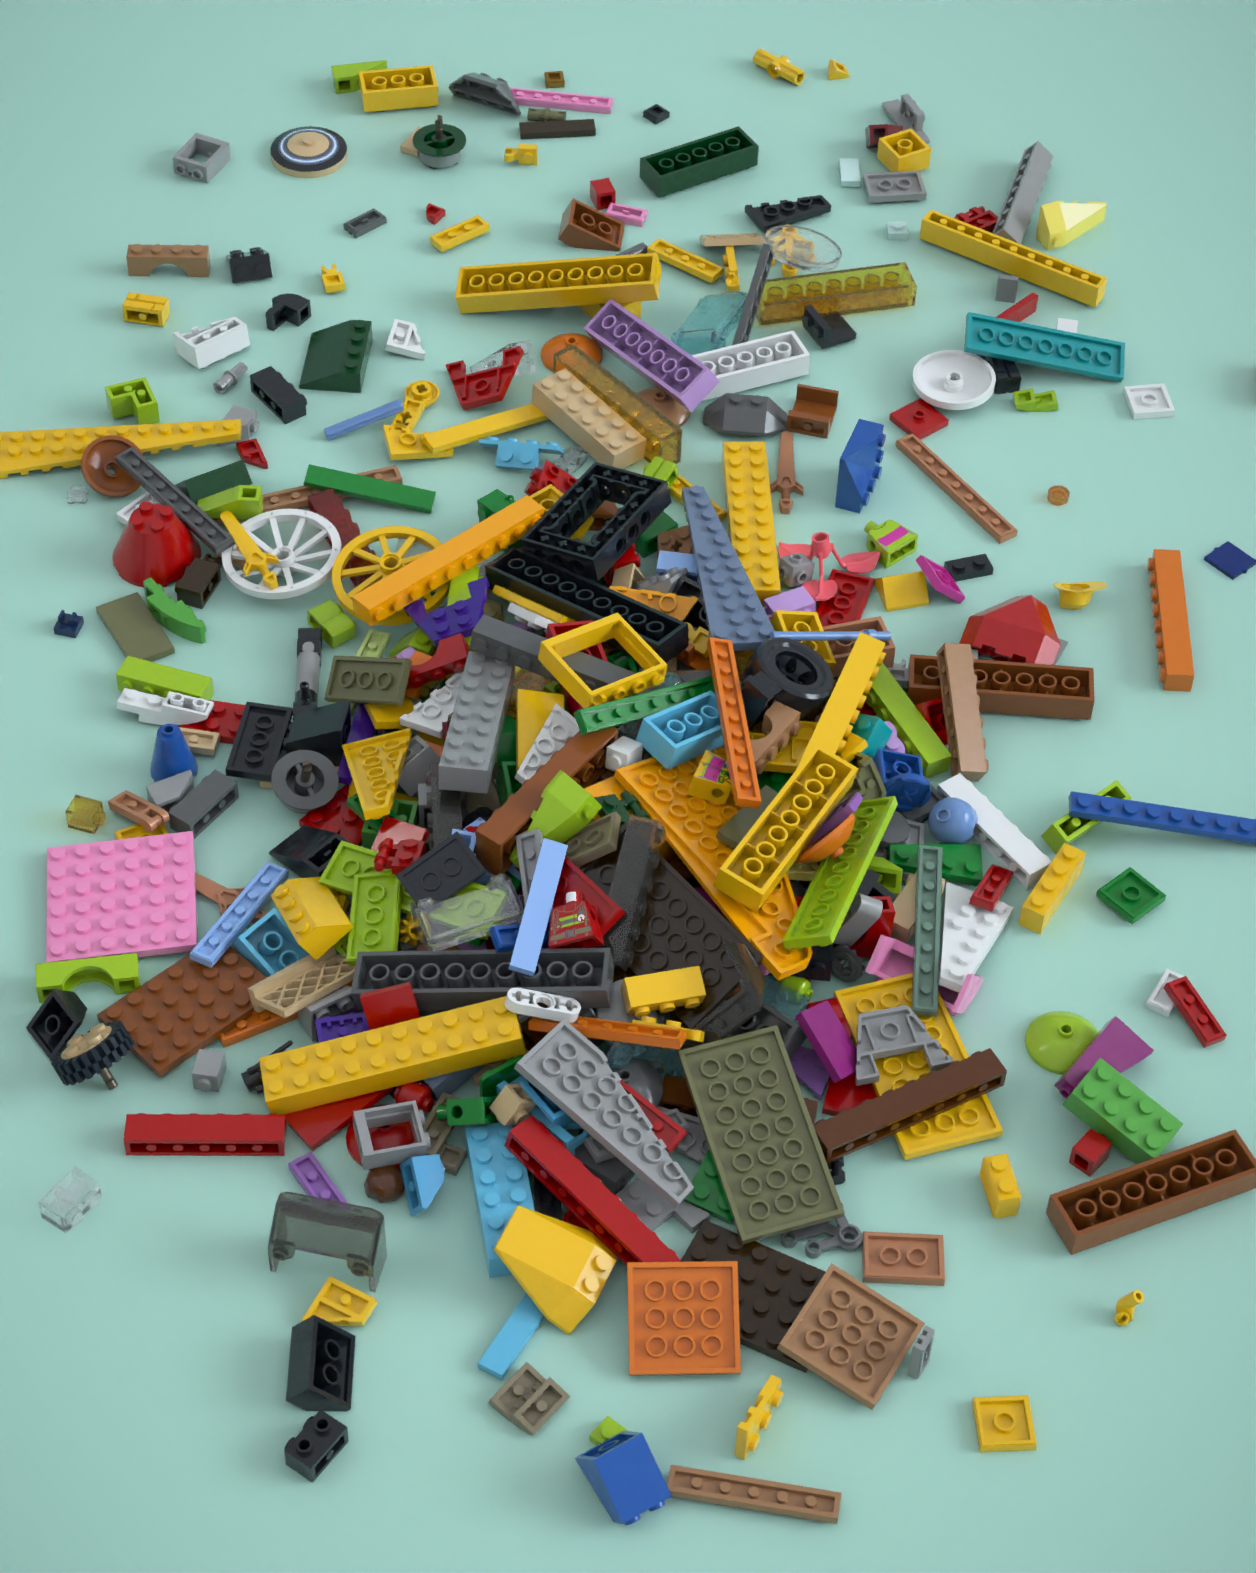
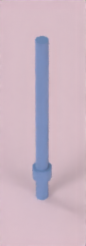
M865 629L864 631H771L769 638L782 637L796 641H856L860 632L880 641H889L891 633L889 631H876L875 629Z

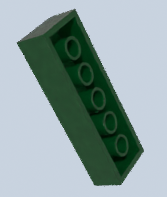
M738 126L640 158L639 177L659 198L756 166L758 164L759 146Z

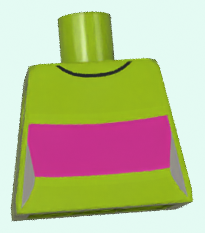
M887 520L880 525L870 521L864 528V531L868 534L867 549L869 552H881L878 561L886 569L916 551L918 534L893 520Z

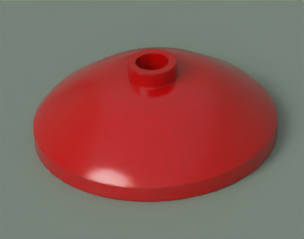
M390 1104L376 1105V1106H373V1107H370V1108L380 1107V1106H386V1105H390ZM352 1121L347 1129L346 1145L353 1160L362 1166ZM410 1121L368 1128L374 1151L409 1145L414 1142Z

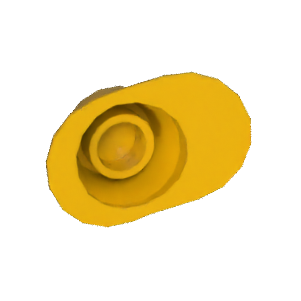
M1085 581L1076 583L1059 582L1054 583L1053 586L1059 589V605L1061 608L1081 609L1090 602L1094 591L1106 588L1107 584L1100 581Z

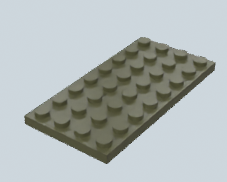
M774 1025L679 1050L677 1056L741 1244L844 1217V1209L778 1026Z

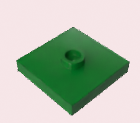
M1131 867L1105 884L1096 893L1100 900L1131 925L1164 902L1166 898L1163 892Z

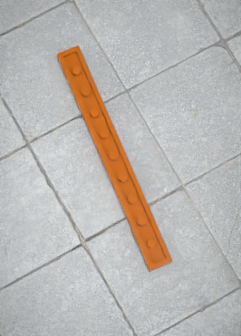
M709 637L707 648L735 806L759 809L762 801L732 640Z

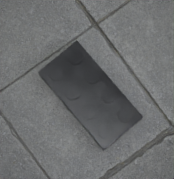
M246 702L225 769L226 776L271 782L272 771L280 759L283 740L287 736L288 725L293 716V708Z

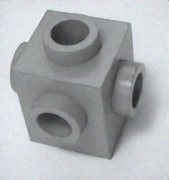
M802 553L781 557L778 568L779 578L789 587L802 585L812 579L815 563Z

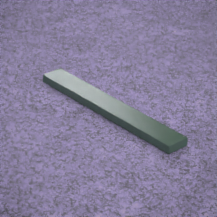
M918 845L911 1010L915 1015L937 1017L943 847Z

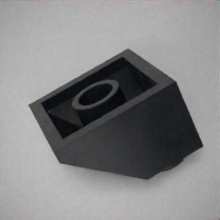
M53 989L26 1029L52 1061L57 1053L62 1052L61 1049L68 1044L67 1042L80 1027L88 1008L75 992Z

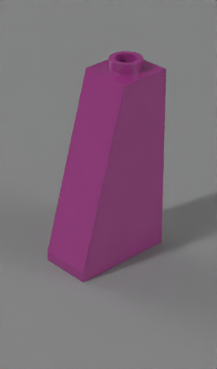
M1115 1016L1101 1028L1054 1086L1067 1099L1099 1058H1102L1121 1074L1144 1060L1154 1050Z

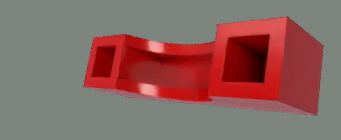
M459 633L439 640L437 651L430 660L420 665H411L406 690L419 688L424 683L433 680H442L447 675L464 672L467 656L470 651L464 636Z

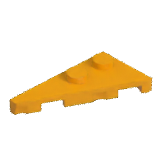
M624 586L609 587L618 593L683 622L699 601L695 596L685 597L673 593L664 594L659 591L629 589Z

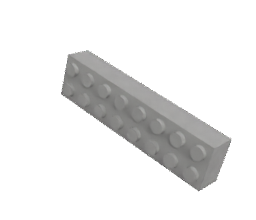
M469 651L438 766L439 789L488 793L515 681V665L479 651Z

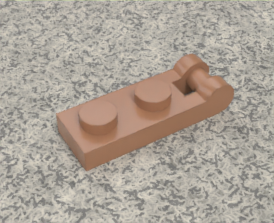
M127 790L108 801L109 809L143 826L148 833L154 831L157 825H164L170 821V817L164 809Z

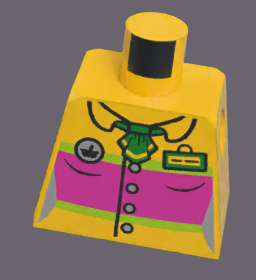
M706 750L693 776L687 794L722 805L726 804L729 795L733 794L727 760Z

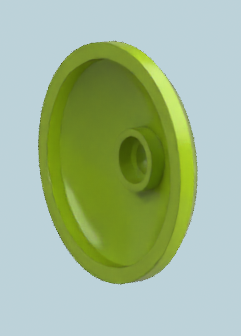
M1052 1011L1038 1016L1030 1023L1025 1035V1046L1029 1056L1037 1065L1052 1073L1063 1075L1096 1036L1098 1031L1092 1023L1080 1015L1066 1011Z

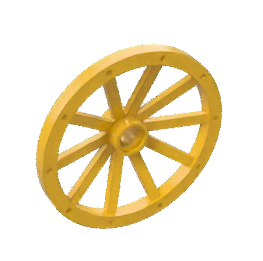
M406 526L376 528L357 536L340 551L333 565L332 584L338 602L349 614L360 619L354 614L352 596L429 552L402 559L415 541L427 546L431 550L442 543L427 532ZM400 538L407 540L398 552L394 553L390 552L386 539ZM379 541L384 555L378 557L361 549ZM353 555L377 564L344 570ZM375 573L346 594L344 591L342 578ZM451 580L441 585L433 596L428 593L422 597L426 600L424 604L427 613L432 612L444 602L449 594ZM402 608L399 612L390 615L376 625H402L411 623L413 620L410 616H407L404 608Z

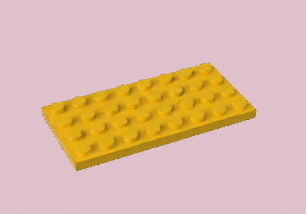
M913 973L834 991V998L838 1000L844 1018L849 1024L853 1036L852 1041L856 1049L858 1014L908 1005L910 1009L912 1008ZM938 991L937 1017L916 1016L926 1026L927 1033L941 1044V1049L946 1055H950L953 1061L964 1060L969 1055ZM923 1051L874 1059L880 1077L879 1082L872 1083L877 1097H879L888 1090H895L904 1086L910 1080L916 1081L925 1077L930 1072ZM984 1094L893 1135L904 1160L1000 1137L1002 1136L1003 1129L987 1094Z

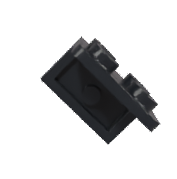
M261 247L250 248V252L245 253L242 250L230 251V255H226V260L230 265L232 282L271 278L272 271L269 253L261 249Z
M812 305L804 307V315L802 316L803 327L822 349L856 339V332L839 313L821 317Z

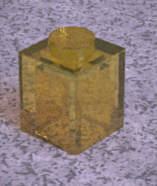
M79 795L74 796L65 811L68 828L91 834L96 833L99 826L104 824L106 818L102 801Z

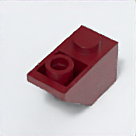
M891 124L869 125L865 129L866 148L878 147L879 138L903 131V126Z

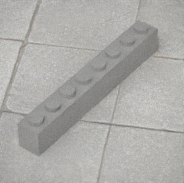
M1039 141L1024 150L992 232L1021 245L1022 238L1026 234L1027 225L1031 221V214L1035 210V204L1039 200V193L1043 189L1042 185L1047 178V172L1051 167L1053 155Z

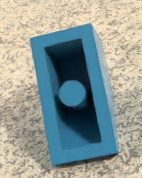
M439 1154L411 1157L400 1164L411 1216H416L429 1207L445 1181V1168L443 1163H441Z

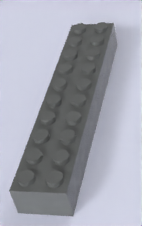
M610 948L541 949L535 973L533 976L508 969L513 951L434 950L358 952L351 996L356 1010L364 1011L360 994L411 982L419 1011L452 1010L507 996L511 988H523L570 997L580 1003L581 1009L610 1008L614 962ZM537 1003L540 1007L549 1008L544 1003Z

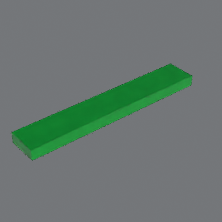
M311 464L308 466L304 480V486L430 514L436 492Z

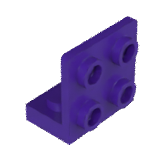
M351 1012L347 1015L325 1016L321 1019H315L317 1043L369 1030L364 1012Z

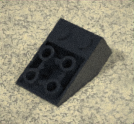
M303 825L273 848L269 855L301 878L321 877L341 840L348 841L335 832Z

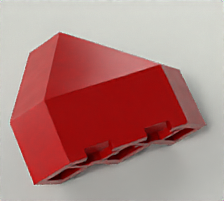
M1032 595L1016 596L970 616L959 644H971V649L978 650V657L989 656L995 661L1047 665L1054 664L1061 646L1047 606Z

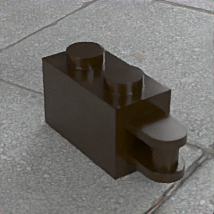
M207 553L203 559L194 558L192 563L186 567L182 578L175 584L177 600H182L185 605L203 609L221 581L220 568L222 566V557L214 558L211 554Z

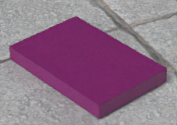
M828 1000L795 1016L834 1083L856 1073L857 1049Z

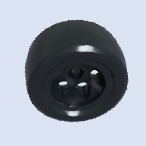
M782 637L769 638L763 641L751 655L742 676L743 683L749 675L754 676L760 671L766 674L782 689L776 701L801 712L799 721L811 722L827 704L835 686L831 668L815 650L799 641Z

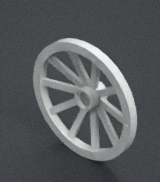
M272 510L241 524L260 550L264 553L276 555L280 564H268L267 568L269 571L276 573V577H285L287 586H278V588L273 590L266 587L263 580L259 584H254L243 578L246 577L243 570L235 571L232 565V558L245 560L240 551H235L236 543L222 552L224 572L230 583L238 590L257 598L286 599L308 593L325 583L332 576L333 565L342 550V544L337 529L329 520L307 510ZM297 521L298 524L288 546H283L277 522ZM306 523L322 530L295 550ZM271 524L276 548H270L251 532ZM327 536L332 542V549L303 555ZM329 558L320 570L301 565L302 563ZM252 571L248 576L259 574L260 572ZM297 571L311 577L294 584L291 575Z

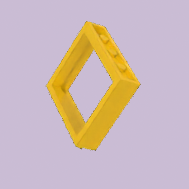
M619 613L541 641L538 660L583 709L623 699L653 686L660 685L665 680L668 666ZM615 638L644 670L592 691L562 658Z

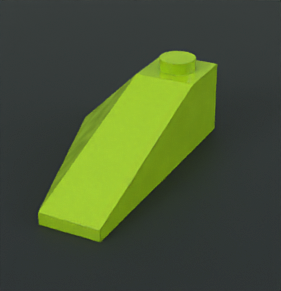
M560 770L545 787L541 795L544 799L538 810H533L530 816L533 820L528 830L522 833L538 828L543 834V839L546 838L563 844L586 827L602 806L590 793ZM516 844L509 859L520 869Z

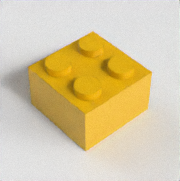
M912 129L879 138L877 158L891 172L920 171L929 168L931 148Z

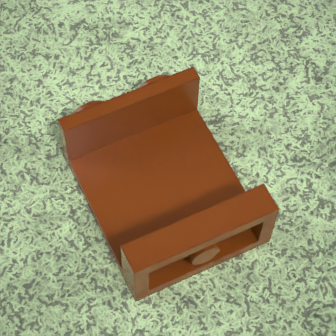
M798 384L793 410L788 412L786 431L827 439L837 410L839 391Z

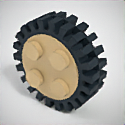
M121 1021L107 1022L105 1025L100 1023L89 1030L87 1034H79L72 1037L67 1042L69 1046L62 1048V1052L55 1055L51 1065L63 1084L67 1086L69 1084L75 1085L77 1082L81 1083L86 1078L87 1080L93 1078V1075L97 1073L100 1074L108 1089L112 1090L118 1086V1083L108 1068L113 1066V1062L121 1060V1057L131 1050L134 1041Z

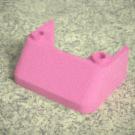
M881 935L865 972L876 975V981L913 973L914 946L898 939ZM967 974L960 992L939 985L938 991L949 1014L957 1017L958 1013H965L984 980L983 977L976 974Z

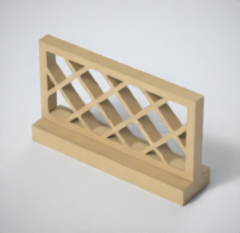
M334 946L317 961L309 954L247 988L254 1011L260 1013L264 1010H269L287 1018L353 981L355 965L348 966L346 958L336 954Z

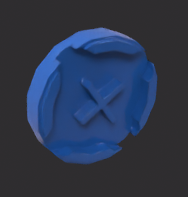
M899 774L890 778L884 784L886 797H896L898 802L896 810L911 811L913 807L918 805L920 808L931 797L929 781L918 774Z

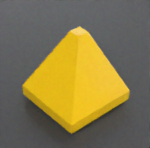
M829 60L828 79L836 80L849 77L844 64Z

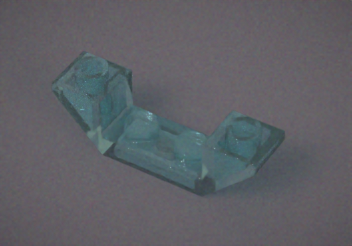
M615 1041L605 1055L608 1059L607 1064L609 1067L625 1069L631 1058L635 1057L660 1062L666 1075L685 1078L677 1056L678 1049Z

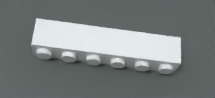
M961 773L938 784L937 791L944 799L947 797L959 798L969 803L976 811L978 822L977 824L975 823L973 830L975 833L972 837L1005 869L1013 871V877L1026 890L1036 886L1051 863L1049 857L1043 854L1034 845L1032 840L1024 836L1018 827L1012 824L1002 811L989 802L988 798L981 794L973 786L972 782L967 780Z

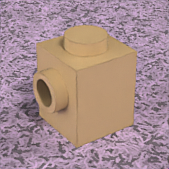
M506 1084L490 1106V1109L504 1126H514L527 1119L536 1104L519 1084Z

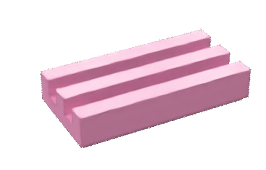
M610 203L605 214L625 224L642 227L645 218H647L648 210Z

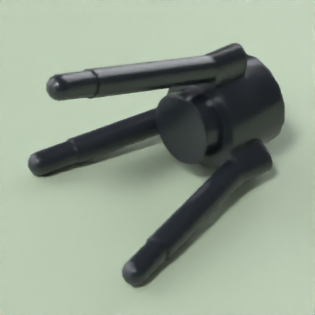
M291 1040L286 1042L269 1055L285 1051L293 1042ZM258 1062L254 1066L247 1068V1071L241 1073V1076L249 1092L256 1090L260 1094L264 1092L260 1062Z

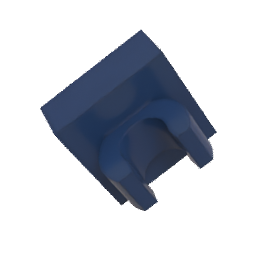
M61 610L54 626V633L56 635L76 638L84 624L83 616H78L76 612L67 614L64 610Z

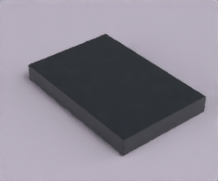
M456 831L398 873L396 877L426 917L486 874L487 871Z

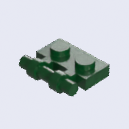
M623 791L620 794L622 799L620 801L615 794L594 797L602 806L598 812L601 818L617 811L621 816L620 828L626 822L636 832L639 828L638 825H641L645 831L652 828L653 825L649 820L650 816L639 807L637 798L628 791ZM627 810H630L633 815H630Z

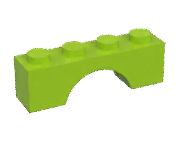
M137 953L35 964L36 990L39 1003H44L53 989L71 991L76 986L86 982L106 984L116 995L129 994L141 986Z

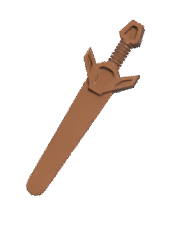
M784 431L780 435L777 480L770 484L771 493L778 491L782 494V499L779 500L781 514H790L793 506V501L790 499L792 492L803 495V486L795 480L793 435L789 431Z
M195 872L196 891L217 903L221 916L245 889H228ZM261 908L251 922L256 923L267 913Z

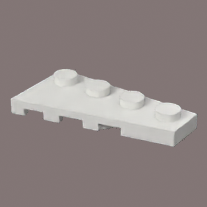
M463 672L456 673L445 681L446 685L443 688L435 689L430 693V698L424 703L419 702L416 704L410 714L402 715L399 718L400 725L442 738V722L451 721Z

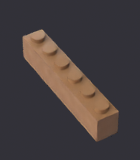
M944 643L936 652L948 750L952 755L950 762L951 774L953 777L961 773L967 780L979 781L987 773L989 764L985 758L984 751L986 741L982 736L983 719L979 713L980 697L977 695V675L974 674L973 667L975 657L971 652V644Z

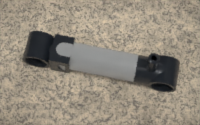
M298 628L293 720L298 712L318 708L322 628Z

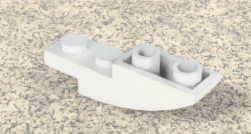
M124 688L117 700V709L139 714L140 722L158 725H185L206 720L214 706L212 701L169 691L165 698Z

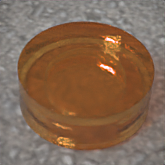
M1052 486L1048 490L1047 499L1054 505H1064L1068 502L1070 493L1063 486Z

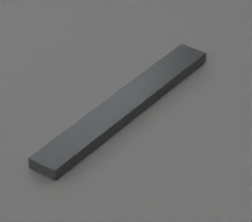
M133 447L115 456V462L158 502L162 505L170 506L181 522L216 555L235 545L234 539Z

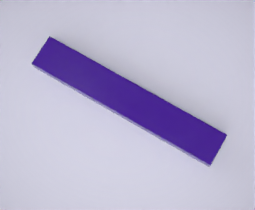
M358 704L346 744L374 736L375 727L364 704ZM343 752L337 772L339 783L350 785L352 777Z

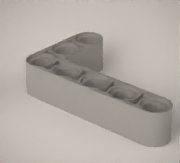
M856 893L833 944L851 947L879 919L883 910L882 901Z

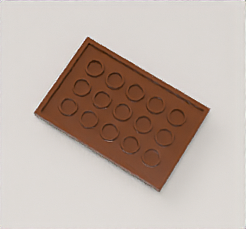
M231 946L212 968L191 960L190 954H188L97 1014L98 1021L104 1023V1025L107 1022L121 1021L134 1041L130 1051L161 1078L195 1055L199 1049H203L217 1040L220 1034H225L236 1027L239 1021L251 1017L254 1012V1006H252L247 988L267 977Z

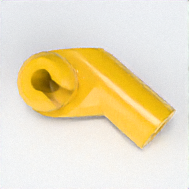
M1134 1290L1117 1301L1114 1320L1119 1326H1126L1134 1317L1135 1306L1144 1301V1295L1140 1290Z

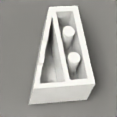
M231 317L210 323L211 327L199 329L198 326L191 328L192 332L180 334L179 331L173 332L176 352L196 368H205L213 362L222 360L226 356L250 346L246 323L237 317Z

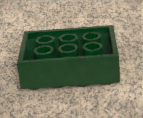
M349 320L313 332L308 346L299 389L361 393L373 341L372 321Z

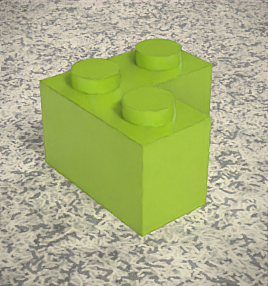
M146 377L105 387L107 406L113 419L134 414L138 425L160 422L158 403Z

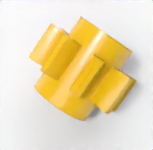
M407 914V920L400 919V942H408L409 945L415 946L417 945V940H425L424 935L428 927H425L422 923L424 919L415 918L413 914Z

